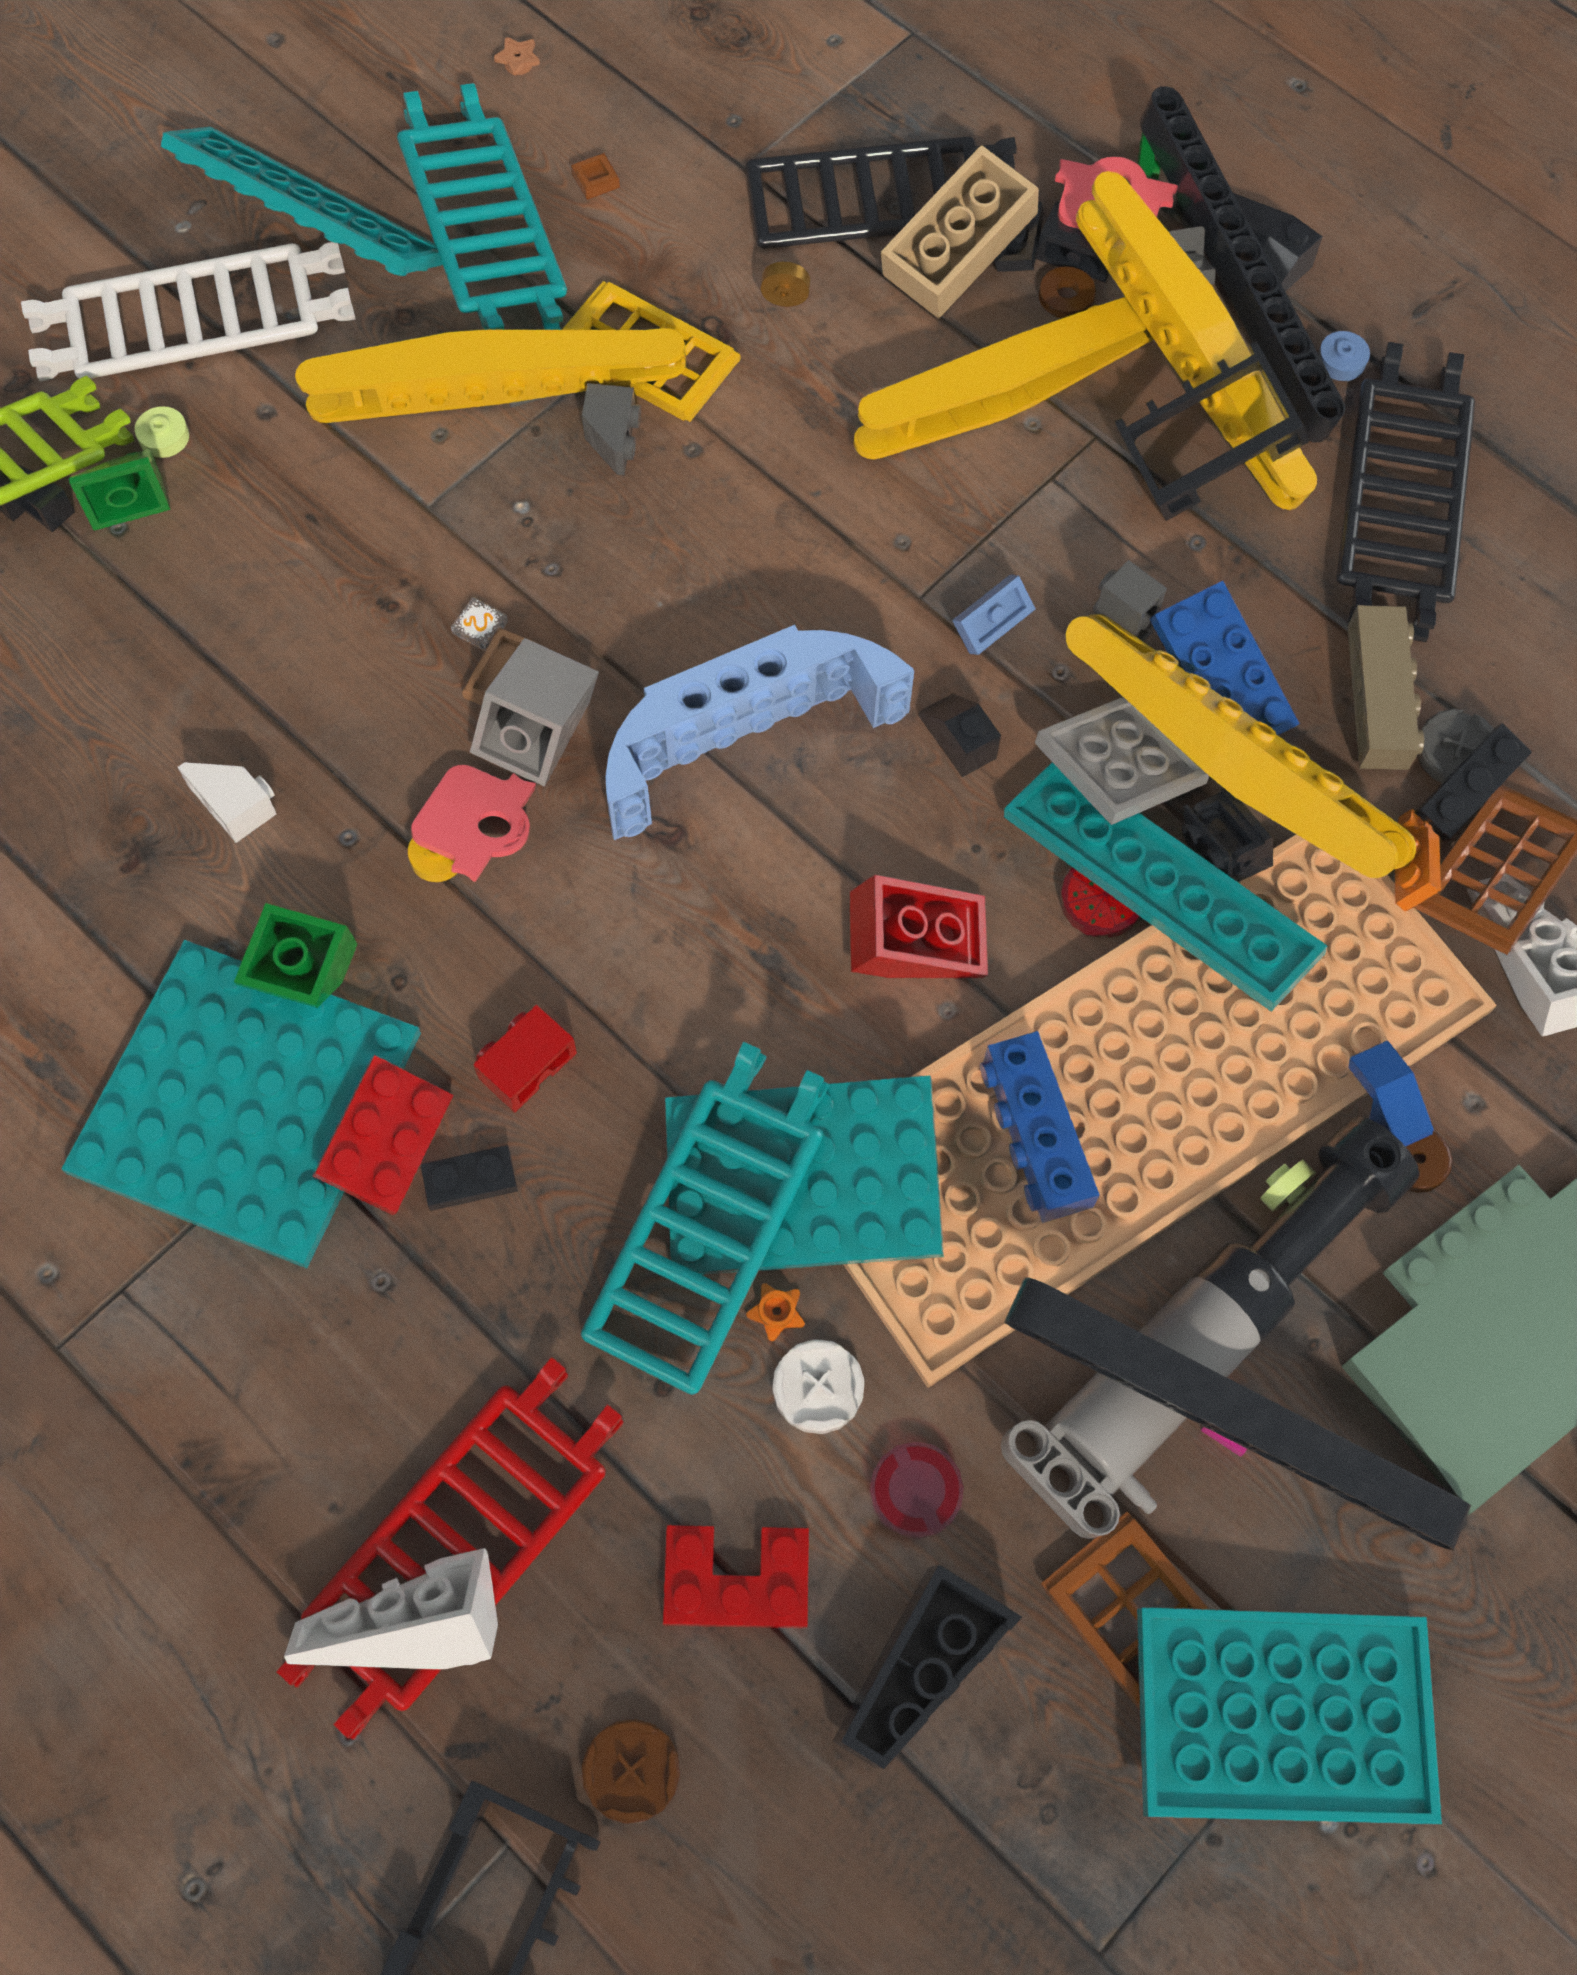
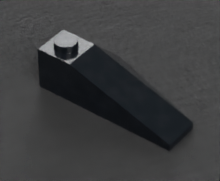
M1233 193L1284 290L1287 291L1312 268L1323 236L1294 215ZM1177 201L1176 207L1190 224L1181 204Z

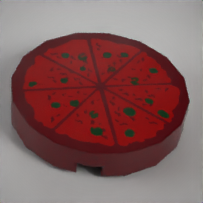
M1073 867L1064 878L1060 895L1063 914L1074 928L1085 935L1093 937L1109 935L1108 938L1120 936L1132 929L1140 918L1139 915Z

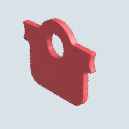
M1106 157L1096 161L1093 165L1060 159V170L1055 175V182L1062 183L1065 187L1059 204L1058 217L1063 224L1080 229L1076 222V213L1085 201L1095 200L1092 194V185L1096 177L1102 172H1116L1125 177L1156 217L1161 207L1172 208L1174 202L1173 195L1176 193L1178 185L1147 178L1145 172L1138 164L1123 157Z
M468 765L454 766L446 772L414 819L411 826L412 838L418 845L453 860V873L466 875L473 882H476L491 857L511 855L525 845L529 836L530 823L523 808L535 791L536 783L524 781L514 773L509 779L501 780ZM497 816L505 819L509 823L511 830L505 836L494 838L483 834L479 830L478 824L486 817Z

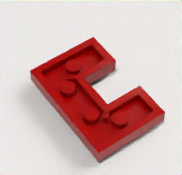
M667 1525L663 1608L664 1626L807 1629L809 1528L762 1527L761 1575L735 1576L713 1575L714 1526Z

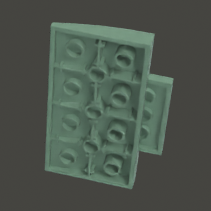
M1518 1165L1398 1259L1383 1274L1413 1309L1341 1366L1443 1488L1471 1505L1468 1515L1473 1513L1577 1426V1178L1550 1199L1526 1171Z

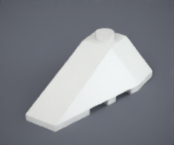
M1506 874L1502 876L1494 888L1521 903H1524L1531 893L1530 890ZM1491 878L1480 880L1479 882L1486 885ZM1467 888V892L1474 903L1479 893ZM1487 898L1477 913L1507 928L1517 912ZM1544 903L1508 955L1494 949L1521 1007L1542 1037L1577 1027V925L1567 918L1563 921L1559 920L1544 909Z
M483 1548L440 1558L424 1565L426 1574L401 1585L397 1578L382 1584L383 1591L368 1600L358 1603L357 1600L350 1598L295 1622L284 1658L288 1664L449 1669L462 1665H473L480 1661L491 1659L498 1622L489 1557L486 1549Z

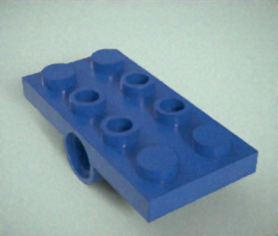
M1224 581L1150 618L1167 653L1178 660V666L1189 674H1196L1209 682L1212 690L1222 697L1237 702L1244 712L1257 721L1270 726L1278 736L1300 724Z

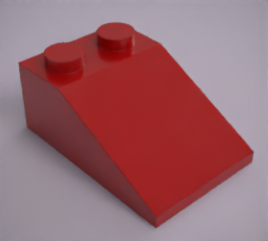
M873 875L850 891L851 972L885 978H984L988 976L985 896Z

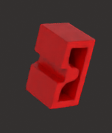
M537 1004L528 1013L525 1011L519 1013L510 1022L507 1028L508 1032L496 1043L491 1041L479 1051L476 1062L473 1064L478 1079L514 1113L540 1089L539 1085L549 1075L553 1077L577 1054L574 1038Z

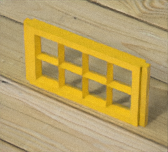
M603 281L562 330H590L592 326L598 330H616L598 320L608 307L615 303L632 312L619 330H629L638 318L641 317L660 328H671L678 331L684 341L687 342L685 344L686 356L694 346L714 356V359L701 375L688 368L684 369L681 375L693 380L694 383L680 400L660 390L667 379L657 380L653 385L642 382L621 386L634 388L635 395L683 421L691 422L740 361V354L735 352L734 348L611 282L606 283Z

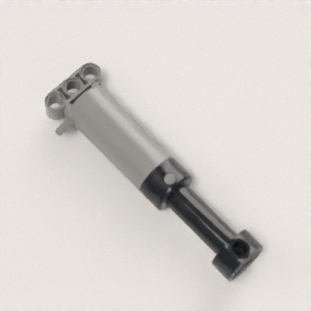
M1361 1116L1349 1118L1320 1148L1318 1155L1324 1171L1249 1247L1236 1242L1224 1244L1138 1332L1228 1377L1292 1311L1295 1300L1289 1286L1365 1208L1377 1213L1388 1212L1417 1182L1420 1174L1412 1154L1395 1135L1382 1125ZM1097 1372L1045 1426L1039 1422L1027 1420L1009 1429L1002 1438L1001 1450L1002 1455L1012 1468L1073 1532L1083 1538H1097L1113 1531L1119 1523V1507L1112 1497L1118 1489L1146 1514H1150L1156 1509L1157 1503L1133 1474L1187 1418ZM1018 1433H1028L1035 1440L1036 1452L1032 1457L1024 1456L1017 1450L1015 1440ZM1053 1467L1063 1469L1069 1476V1488L1064 1493L1055 1490L1050 1484L1049 1475ZM1088 1502L1095 1503L1103 1512V1523L1098 1529L1088 1525L1084 1519V1507Z

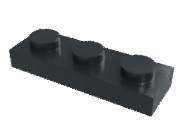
M1503 723L1496 726L1415 813L1422 820H1426L1443 841L1451 839L1532 751Z

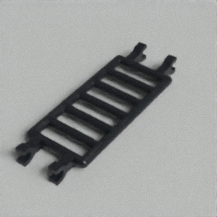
M1388 342L1385 357L1382 356L1380 361V380L1367 378L1361 383L1336 580L1341 585L1353 587L1347 627L1357 605L1372 606V590L1417 598L1413 621V640L1427 642L1429 630H1433L1436 625V602L1447 604L1455 599L1476 402L1470 395L1459 394L1464 354L1449 352L1446 367H1442L1440 372V390L1398 383L1404 344ZM1375 395L1458 409V424L1373 410ZM1371 426L1456 441L1454 456L1370 442ZM1367 457L1452 472L1451 488L1365 473ZM1363 489L1449 504L1447 520L1361 505ZM1359 521L1445 536L1444 553L1357 538ZM1355 554L1442 569L1440 586L1353 571Z

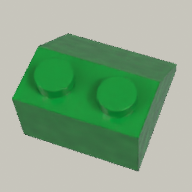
M265 903L234 983L242 987L318 1008L343 983L358 943L346 925Z

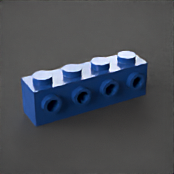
M1036 1031L988 1045L984 1062L980 1063L981 1075L987 1088L993 1087L998 1100L994 1104L996 1117L1002 1129L1008 1128L1013 1143L1009 1144L1010 1155L1017 1170L1023 1169L1028 1182V1185L1024 1186V1191L1031 1211L1038 1210L1042 1223L1093 1208L1100 1194L1039 1032Z

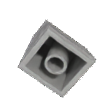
M524 638L485 691L470 753L545 787L590 703L599 672Z

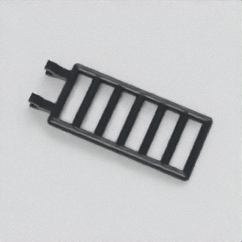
M963 136L750 159L746 163V173L756 243L758 247L768 249L897 235L915 216L905 158L927 156L935 195L946 183L941 154L963 152L966 162L980 146H976V141L973 137ZM1015 137L1004 138L993 145L983 146L1011 168L1015 169L1013 156L1017 151ZM891 160L901 219L879 221L870 162ZM855 163L865 223L843 225L834 166ZM819 167L828 227L806 229L797 169ZM783 171L791 230L770 233L761 173Z

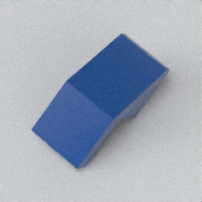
M1385 1041L1350 1057L1348 1068L1373 1099L1370 1114L1371 1120L1385 1127L1405 1147L1433 1134L1434 1129L1414 1073L1389 1041Z

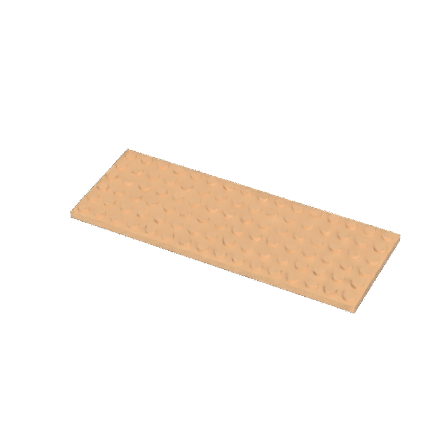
M1296 834L1273 849L1272 867L1238 882L1328 946L1325 955L1272 1012L1151 925L911 1076L930 1075L932 1079L944 1257L843 1265L928 1388L1015 1330L1005 1324L1004 1321L1024 1277L1036 1279L1067 1295L1368 1095V1092L1348 1068L1350 1057L1385 1041H1389L1410 1067L1494 1010L1497 1006L1417 909L1412 908L1405 912L1395 904V883L1388 875L1380 878H1369ZM1036 1031L1039 1032L1100 1194L1093 1208L1042 1223L1038 1210L1032 1212L1027 1203L1024 1186L1028 1185L1023 1169L1017 1170L1013 1164L1009 1150V1144L1013 1143L1008 1128L1002 1129L999 1125L994 1104L998 1102L993 1087L987 1088L985 1086L980 1071V1063L984 1062L988 1045Z

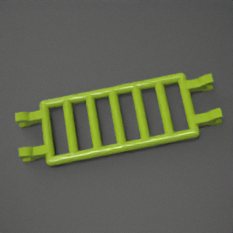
M88 376L78 379L72 384L70 390L50 397L47 393L41 391L0 408V426L7 424L47 465V467L27 475L0 447V470L12 481L0 487V506L100 462L105 457L103 448L114 443L123 446L134 442L133 435L123 427L131 423L130 417L120 408L110 413L105 418L104 423L84 430L70 415L80 410L89 413L100 409L99 402L91 394L87 395L97 390L95 383ZM42 409L83 451L62 459L22 417Z

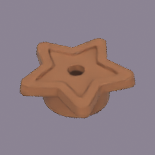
M507 37L504 40L505 49L494 55V62L504 64L506 70L512 75L526 74L532 69V66L540 64L539 58L533 53L535 48V41L533 39L517 42Z

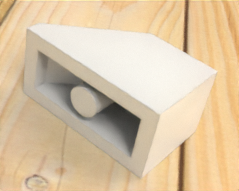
M187 762L178 766L187 786L235 843L277 814L270 801L275 796L270 786L260 775L254 779L243 766Z

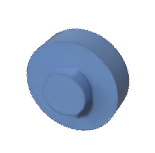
M1338 331L1325 337L1318 354L1332 379L1350 381L1356 379L1364 372L1370 357V349L1366 341L1359 335L1348 331Z

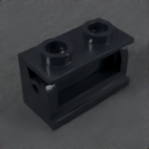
M1225 788L1220 789L1221 792L1200 801L1192 809L1188 804L1184 806L1185 824L1182 825V834L1187 844L1191 848L1196 847L1205 860L1235 881L1240 882L1273 866V837L1242 801L1234 797Z

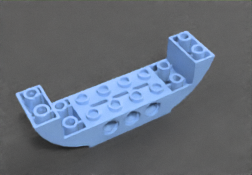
M792 625L645 687L644 698L630 711L617 731L608 756L605 777L613 839L616 840L623 836H636L652 824L646 781L656 778L663 770L677 764H689L707 751L714 748H726L732 745L738 738L749 733L766 731L775 722L789 716H801L812 706L826 700L835 701L840 699L849 690H852L873 728L884 723L894 724L900 721L910 710L914 679L913 668L893 652L872 641L847 633L826 630L798 631L796 626Z

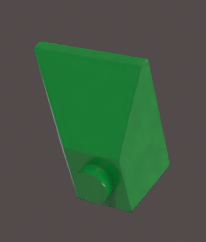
M150 449L129 453L123 457L109 460L69 478L70 485L93 531L171 510L160 471Z

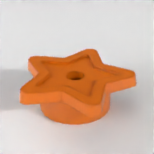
M767 1283L762 1284L760 1303L746 1313L747 1318L764 1324L770 1341H775L784 1328H802L805 1322L795 1309L800 1296V1290L793 1289L784 1292L775 1290ZM774 1308H780L781 1314L774 1315L772 1311Z

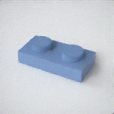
M1009 575L952 621L969 654L979 655L1032 613L1035 607L1019 575Z

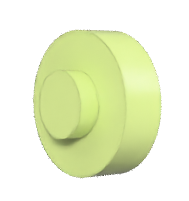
M162 406L149 409L138 418L135 424V435L143 451L150 449L153 457L165 458L173 456L184 449L189 440V429L180 412L173 408Z
M1304 1160L1299 1161L1291 1169L1286 1164H1283L1265 1181L1270 1188L1260 1199L1272 1212L1276 1211L1286 1202L1291 1204L1306 1189L1304 1185L1309 1182L1316 1172Z

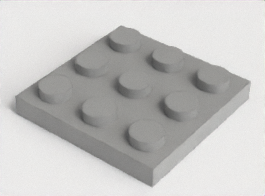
M1124 697L1038 731L1035 744L1111 825L1207 784L1209 778L1207 773Z

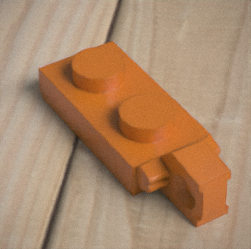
M1413 809L1407 811L1398 819V824L1407 829L1416 842V853L1413 860L1408 865L1395 869V904L1405 912L1441 891L1439 836L1433 831L1432 826L1426 820H1422Z

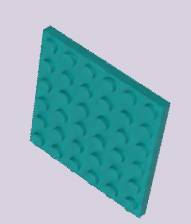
M184 940L61 1169L67 1175L307 1269L344 1194V1191L312 1175L371 1058L376 1055L404 1070L421 1035L420 1029L417 1026L334 995H330L318 1008L236 985L234 980L242 961Z

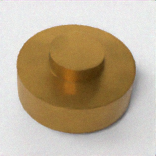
M776 262L764 269L760 289L763 297L772 304L793 307L802 304L808 298L811 279L809 273L798 264Z

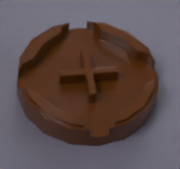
M638 1719L616 1721L602 1730L587 1747L582 1764L583 1788L592 1805L605 1817L625 1824L645 1822L663 1812L675 1796L681 1776L679 1755L670 1737L656 1725Z

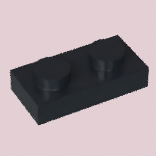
M1038 202V213L995 258L997 272L1034 270L1044 216L1042 202Z
M508 1145L420 1164L430 1211L518 1192Z

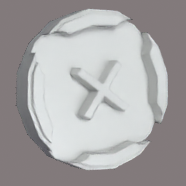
M814 1339L797 1344L779 1362L774 1372L773 1395L777 1409L789 1424L804 1432L825 1434L842 1428L854 1418L863 1401L865 1381L860 1364L853 1355L851 1356L848 1351L833 1341Z

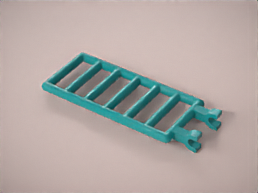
M743 1042L739 1049L735 1066L726 1084L716 1080H709L703 1085L581 1330V1337L585 1342L690 1395H694L701 1390L823 1139V1131L819 1127L810 1124L809 1121L830 1085L824 1082L822 1076L806 1070L789 1113L747 1095L746 1092L754 1076L758 1074L767 1057L760 1053L761 1050ZM717 1100L802 1139L791 1163H786L704 1125L715 1101ZM698 1141L782 1180L771 1204L768 1205L685 1166L684 1164L695 1142ZM677 1181L761 1221L762 1223L750 1247L664 1206L675 1182ZM655 1222L742 1263L730 1288L643 1247ZM636 1263L720 1304L721 1307L710 1329L707 1330L624 1289L623 1286L634 1264ZM614 1304L699 1346V1352L689 1372L602 1330Z

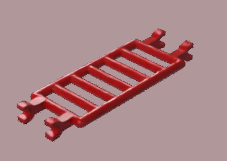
M553 1357L548 1360L534 1381L521 1395L510 1386L500 1387L301 1614V1620L332 1607L344 1593L348 1597L357 1600L358 1603L377 1595L358 1578L377 1555L407 1582L426 1574V1571L391 1540L410 1517L452 1555L477 1550L424 1503L442 1481L447 1483L520 1547L502 1570H499L489 1561L496 1606L605 1477V1467L594 1456L606 1441L624 1424V1421L621 1420L622 1416L607 1404L597 1416L592 1426L576 1443L538 1410L550 1394L557 1390L569 1377L566 1373V1368ZM506 1408L583 1473L565 1496L488 1430ZM474 1444L552 1510L533 1533L456 1466ZM285 1661L276 1673L289 1685L299 1688L315 1665L288 1664ZM349 1666L369 1686L333 1725L346 1738L355 1740L385 1701L398 1711L407 1710L442 1669H416L405 1684L401 1686L381 1667Z

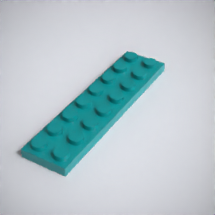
M211 126L163 132L161 147L174 153L175 159L204 169V174L210 178L229 182L234 185V190L238 193L255 196L263 200L265 207L293 216L294 222L301 226L316 228L323 232L324 237L331 242L350 246L355 249L354 253L357 256L368 260H376L384 264L385 270L389 273L406 276L407 273L427 271L428 268L442 265L434 243Z
M1053 762L1004 808V818L1271 1012L1326 953L1328 947L1326 944L1142 814H1135L1111 825Z

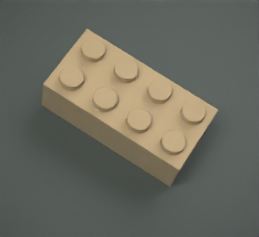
M981 145L881 251L883 276L939 319L1038 213L1039 188Z

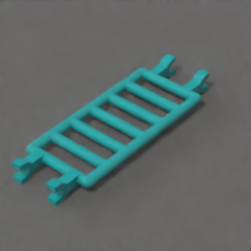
M474 83L460 85V92L463 98V102H460V110L467 121L428 126L418 91L404 92L403 99L407 108L404 110V118L410 129L400 131L397 135V140L458 309L462 313L477 312L483 330H504L501 316L496 311L497 308L535 302L542 319L543 329L561 330L559 322L563 321V314L554 299L565 297L567 286L503 121L498 117L485 118ZM490 133H492L496 145L423 156L418 155L415 144ZM499 160L503 161L507 171L505 173L428 183L424 172ZM513 187L517 200L439 211L435 202L436 198ZM523 215L528 226L527 228L449 239L445 226ZM533 242L539 255L459 268L455 257L456 254ZM538 271H545L549 284L472 297H470L465 284Z

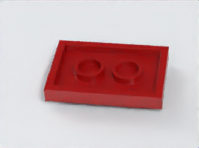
M374 1055L312 1176L378 1209L395 1215L454 1095Z

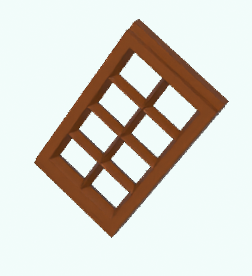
M1501 785L1488 798L1440 865L1441 891L1413 908L1508 955L1577 855V820ZM1500 809L1529 822L1520 837L1491 823ZM1537 827L1566 840L1557 855L1528 841ZM1484 832L1513 846L1503 861L1474 847ZM1521 850L1550 864L1540 879L1511 865ZM1467 856L1496 869L1486 885L1457 871ZM1504 874L1534 888L1524 903L1494 889ZM1450 879L1479 893V896L1469 909L1440 895ZM1487 898L1517 912L1507 928L1477 914Z

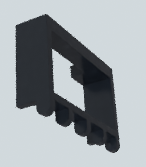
M1256 340L1249 344L1252 356L1229 368L1225 360L1222 359L1217 362L1221 372L1217 376L1194 389L1188 379L1181 382L1185 394L1160 408H1157L1153 399L1146 402L1150 414L1128 426L1121 417L1114 421L1166 521L1201 502L1196 489L1264 451H1267L1272 462L1309 443L1302 421ZM1260 371L1286 419L1165 487L1158 489L1135 445V440L1143 433L1251 372Z
M471 1780L449 1827V1830L453 1831L448 1844L408 1929L401 1930L381 1975H410L490 1801L568 1839L508 1975H521L537 1939L552 1946L556 1945L559 1935L542 1927L559 1888L575 1896L580 1891L581 1885L565 1878L579 1843L588 1850L597 1851L601 1841L490 1787Z

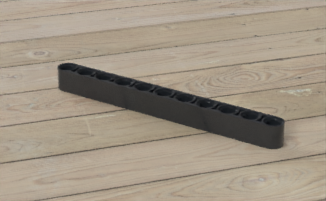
M1160 86L1152 92L1141 116V130L1169 183L1178 185L1175 195L1192 228L1204 227V251L1215 268V272L1251 341L1254 342L1256 340L1302 421L1308 440L1314 443L1323 442L1345 414L1346 407L1183 97L1171 87Z
M1023 1278L1004 1321L1011 1328L1436 1546L1454 1551L1471 1507L1466 1501L1036 1279Z

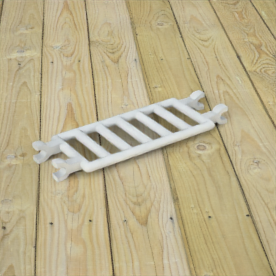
M329 242L321 246L319 250L302 253L299 245L291 243L67 286L62 290L63 299L45 303L38 300L22 301V312L25 319H29L32 334L45 331L52 324L67 322L70 341L69 348L53 351L45 348L28 350L32 367L36 366L37 377L40 382L52 379L60 372L74 370L76 377L79 379L84 376L92 379L310 336L317 332V322L330 319L338 321L356 320L348 288L336 290L329 297L312 300L307 275L320 272L331 275L345 273L338 243ZM288 260L301 321L278 325L266 264ZM251 267L263 329L241 333L229 272ZM214 275L226 336L203 340L191 279ZM177 282L188 343L165 348L154 286ZM139 289L150 351L127 355L116 293ZM101 296L112 358L89 362L79 300Z

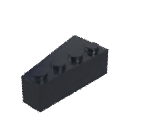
M938 1564L929 1567L832 1741L872 1767L885 1769L926 1724L928 1718L945 1700L949 1699L978 1663H981L988 1656L998 1641L1019 1622L1022 1616Z

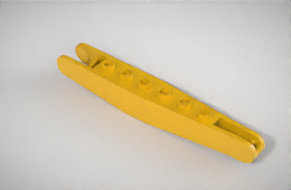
M1107 171L1099 174L1092 185V194L1095 200H1088L1081 204L1076 213V222L1183 381L1188 379L1194 389L1221 373L1217 366L1218 361L1224 359L1228 367L1231 368L1250 357L1251 354L1234 321L1212 285L1128 181L1116 172ZM1260 371L1251 372L1199 402L1222 432L1225 440L1233 448L1285 420ZM1300 448L1272 462L1267 451L1245 462L1271 501L1282 509H1296L1313 492L1317 485L1315 471Z
M1126 297L1102 305H1094L1085 311L1019 333L868 394L859 403L858 417L864 425L855 432L854 448L861 456L867 459H880L1003 421L1039 404L1151 342L1154 338Z
M671 328L650 330L458 331L311 358L298 366L295 378L298 387L303 392L309 394L306 400V407L310 417L320 423H332L499 405L586 391L588 383L622 386L672 379L682 374L686 368V352L682 335Z
M1103 614L1080 616L1072 620L1068 625L1066 643L1072 653L1094 669L1195 764L1234 797L1369 878L1386 876L1393 869L1404 867L1413 860L1416 853V842L1407 829L1346 786L1340 777L1324 770L1313 762L1303 750L1290 745L1276 735V732L1270 726L1257 721L1244 712L1237 702L1222 697L1210 688L1211 685L1204 678L1196 674H1189L1178 666L1179 662L1174 656L1162 650H1154Z

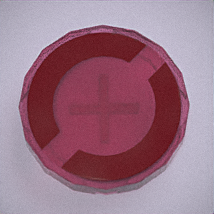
M911 1442L898 1445L882 1456L872 1473L869 1494L873 1511L886 1528L907 1538L922 1539L935 1536L951 1525L962 1506L964 1486L959 1468L947 1453L931 1444Z

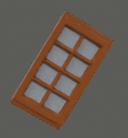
M1128 1512L1119 1518V1523L1113 1531L1093 1539L1040 1584L1139 1710L1137 1609L1143 1607L1209 1610L1144 1529Z

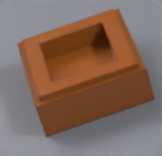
M605 153L571 165L572 175L586 200L620 188L619 177Z

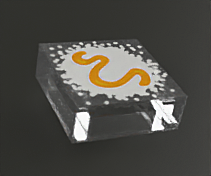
M473 597L451 625V630L455 636L486 651L498 628L503 629L508 623L507 615Z

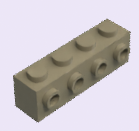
M1357 605L1347 628L1359 769L1409 770L1416 756L1420 755L1424 748L1423 730H1418L1417 725L1421 699L1419 694L1414 693L1413 683L1417 676L1416 658H1411L1410 652L1414 638V627L1412 623H1408L1406 607Z

